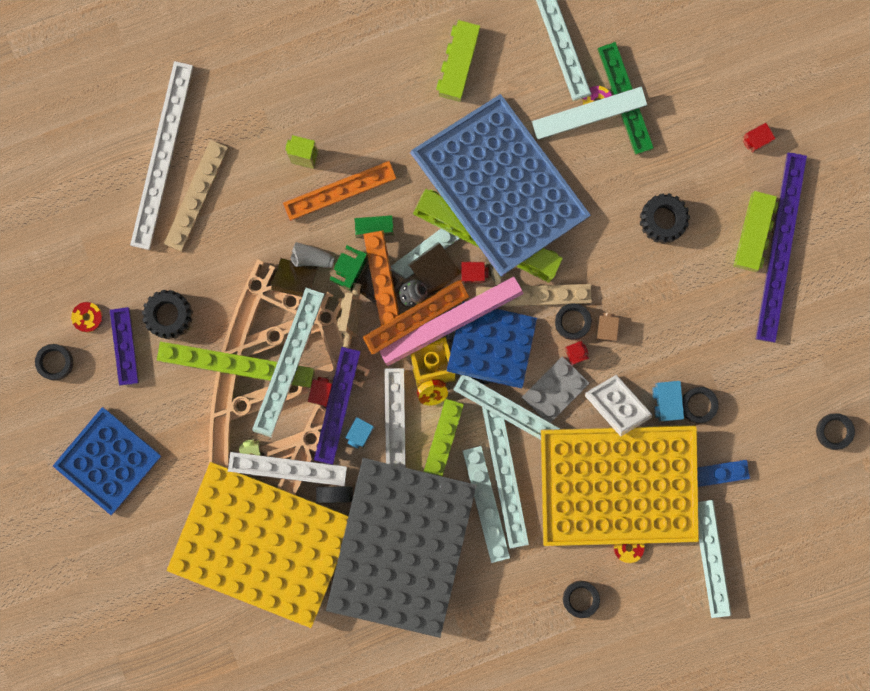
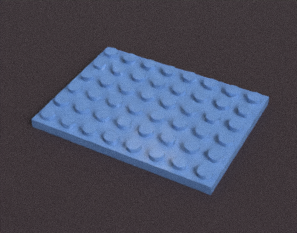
M501 94L410 152L501 277L591 216Z

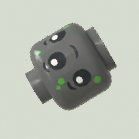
M417 279L403 283L399 288V299L408 307L415 306L426 299L427 288L424 283Z

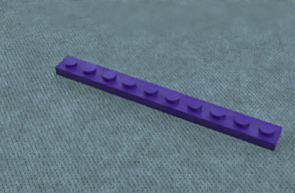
M790 152L786 155L755 340L776 342L807 155Z

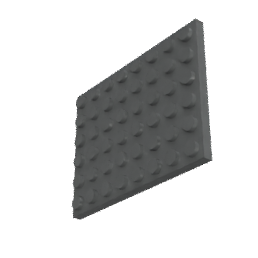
M362 458L326 611L441 638L477 485Z

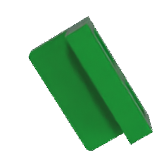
M392 215L354 218L356 238L364 237L363 234L382 230H384L385 236L394 235Z

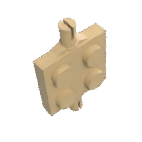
M353 283L352 293H345V298H342V314L337 322L339 331L344 334L342 347L349 349L351 339L357 337L363 304L359 296L361 284Z

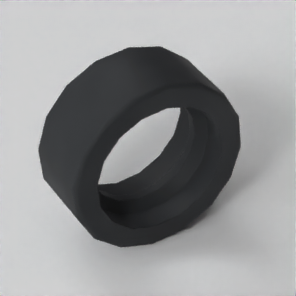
M576 303L563 306L555 318L556 330L562 337L569 340H577L585 336L592 324L591 314L587 308ZM568 311H578L584 317V327L579 332L570 333L564 329L562 318Z
M48 344L42 347L35 357L37 372L43 378L52 381L67 377L74 365L71 352L66 347L58 344ZM58 351L64 356L65 366L61 372L52 374L45 370L43 359L47 353Z
M695 387L683 395V414L689 421L706 423L717 414L719 402L716 394L710 389ZM696 394L706 395L711 402L710 411L704 416H695L689 410V400Z
M828 414L818 422L816 436L825 448L831 450L843 449L853 441L855 427L852 421L843 414ZM832 420L840 421L846 427V437L839 443L830 442L824 434L825 426Z
M353 487L316 488L317 503L352 502Z
M573 582L564 591V607L574 617H590L599 608V592L589 582ZM585 588L590 591L593 597L590 608L578 611L572 607L570 596L574 590Z

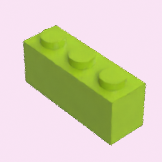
M292 135L291 140H287L285 148L291 163L314 169L318 155L316 142Z

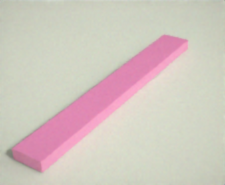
M512 277L420 326L379 352L386 365L389 366L523 295V291L516 279Z

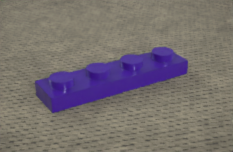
M130 308L110 309L119 386L138 384L139 377Z

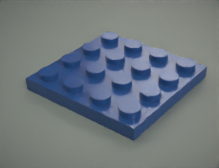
M494 309L462 326L455 332L447 372L522 389L537 318Z
M102 407L53 464V467L112 516L162 456L107 409Z

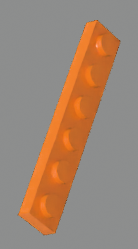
M387 161L283 202L289 220L293 221L396 180V176L390 161Z
M384 230L363 234L381 326L400 315Z
M458 280L363 336V339L371 354H375L469 298L461 280Z

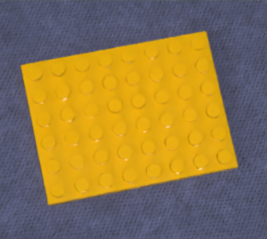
M696 425L636 427L621 437L613 428L541 430L543 546L699 542Z
M210 462L166 571L312 628L338 562L348 516L241 473L228 472V468Z

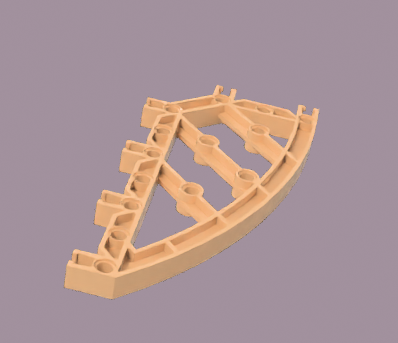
M257 259L235 308L222 352L249 357L285 344L293 320L249 336L262 300L296 315L302 297L271 290L269 284L277 270L275 267L270 265L265 279H261L257 275L264 262ZM256 281L262 283V287L258 291L252 289V284ZM327 292L310 334L318 331L321 332L332 363L315 369L314 379L317 380L318 377L327 378L329 383L333 384L344 340L342 332L339 331L337 326V318L342 310V298H338L337 302L339 304L335 311L332 312L326 309L329 299H332L334 295ZM290 297L296 298L297 301L293 307H288L286 304ZM328 313L331 315L329 323L321 322L323 314ZM273 332H279L280 339L276 342L270 340V335ZM357 365V370L365 372L364 376L367 377L370 370ZM217 372L210 416L209 463L213 462L228 468L231 422L239 417L259 411L268 387L234 399L238 376ZM354 380L353 384L360 388H363L365 381L362 380L359 383L358 381ZM298 386L297 392H288L286 400L310 392L311 388ZM240 401L246 402L247 408L245 411L240 412L237 409ZM316 404L303 432L259 447L260 452H263L267 457L283 459L291 457V460L312 462L313 457L310 450L316 452L321 433L319 430L322 429L326 409ZM310 433L315 434L317 437L314 444H309L306 440ZM281 478L277 488L297 495L303 481Z

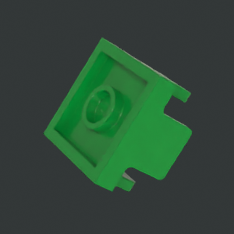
M346 245L345 250L357 257L353 258L345 253H341L334 270L337 275L345 278V281L343 282L333 276L330 277V281L352 292L353 283L357 282L368 260L367 253Z

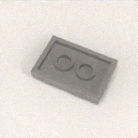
M562 356L522 398L544 420L551 423L589 382Z

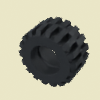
M662 193L658 196L655 195L644 205L640 214V226L643 228V233L647 234V238H652L653 242L665 244L666 242H673L684 234L689 226L690 215H688V207H685L686 203L684 201L681 202L679 200L680 197H673L670 193L667 195ZM660 208L670 210L675 216L674 226L670 229L660 228L654 221L656 210Z
M161 290V292L153 293L152 297L149 296L147 298L148 302L144 303L143 307L145 308L142 310V315L144 316L143 323L146 324L145 327L152 334L165 339H175L179 335L185 334V330L190 328L189 324L193 320V310H191V305L187 299L173 290ZM170 303L177 307L178 318L173 324L164 326L159 323L157 313L161 306Z

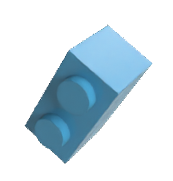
M681 382L655 383V387L652 388L653 398L657 400V406H654L655 418H658L659 422L683 420Z
M356 417L345 438L349 439L348 444L359 449L360 446L364 447L375 427Z

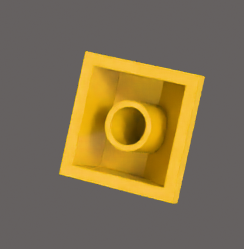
M446 337L438 339L410 354L417 388L424 382L434 379L442 380L444 383L455 381V373L447 372L450 351Z

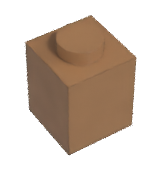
M603 313V316L598 317L596 340L617 341L619 318L615 317V314Z

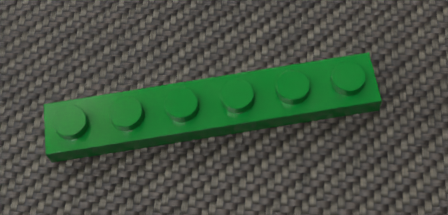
M616 42L597 48L613 95L632 90ZM640 108L620 114L634 154L638 155L653 150L654 147Z

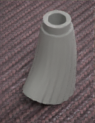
M295 242L291 255V261L296 267L318 266L332 268L335 258L323 250Z

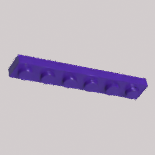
M341 347L316 449L315 461L334 464L360 351Z

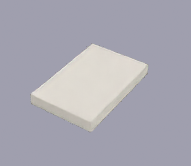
M617 375L586 392L585 397L620 437L652 418L650 411Z

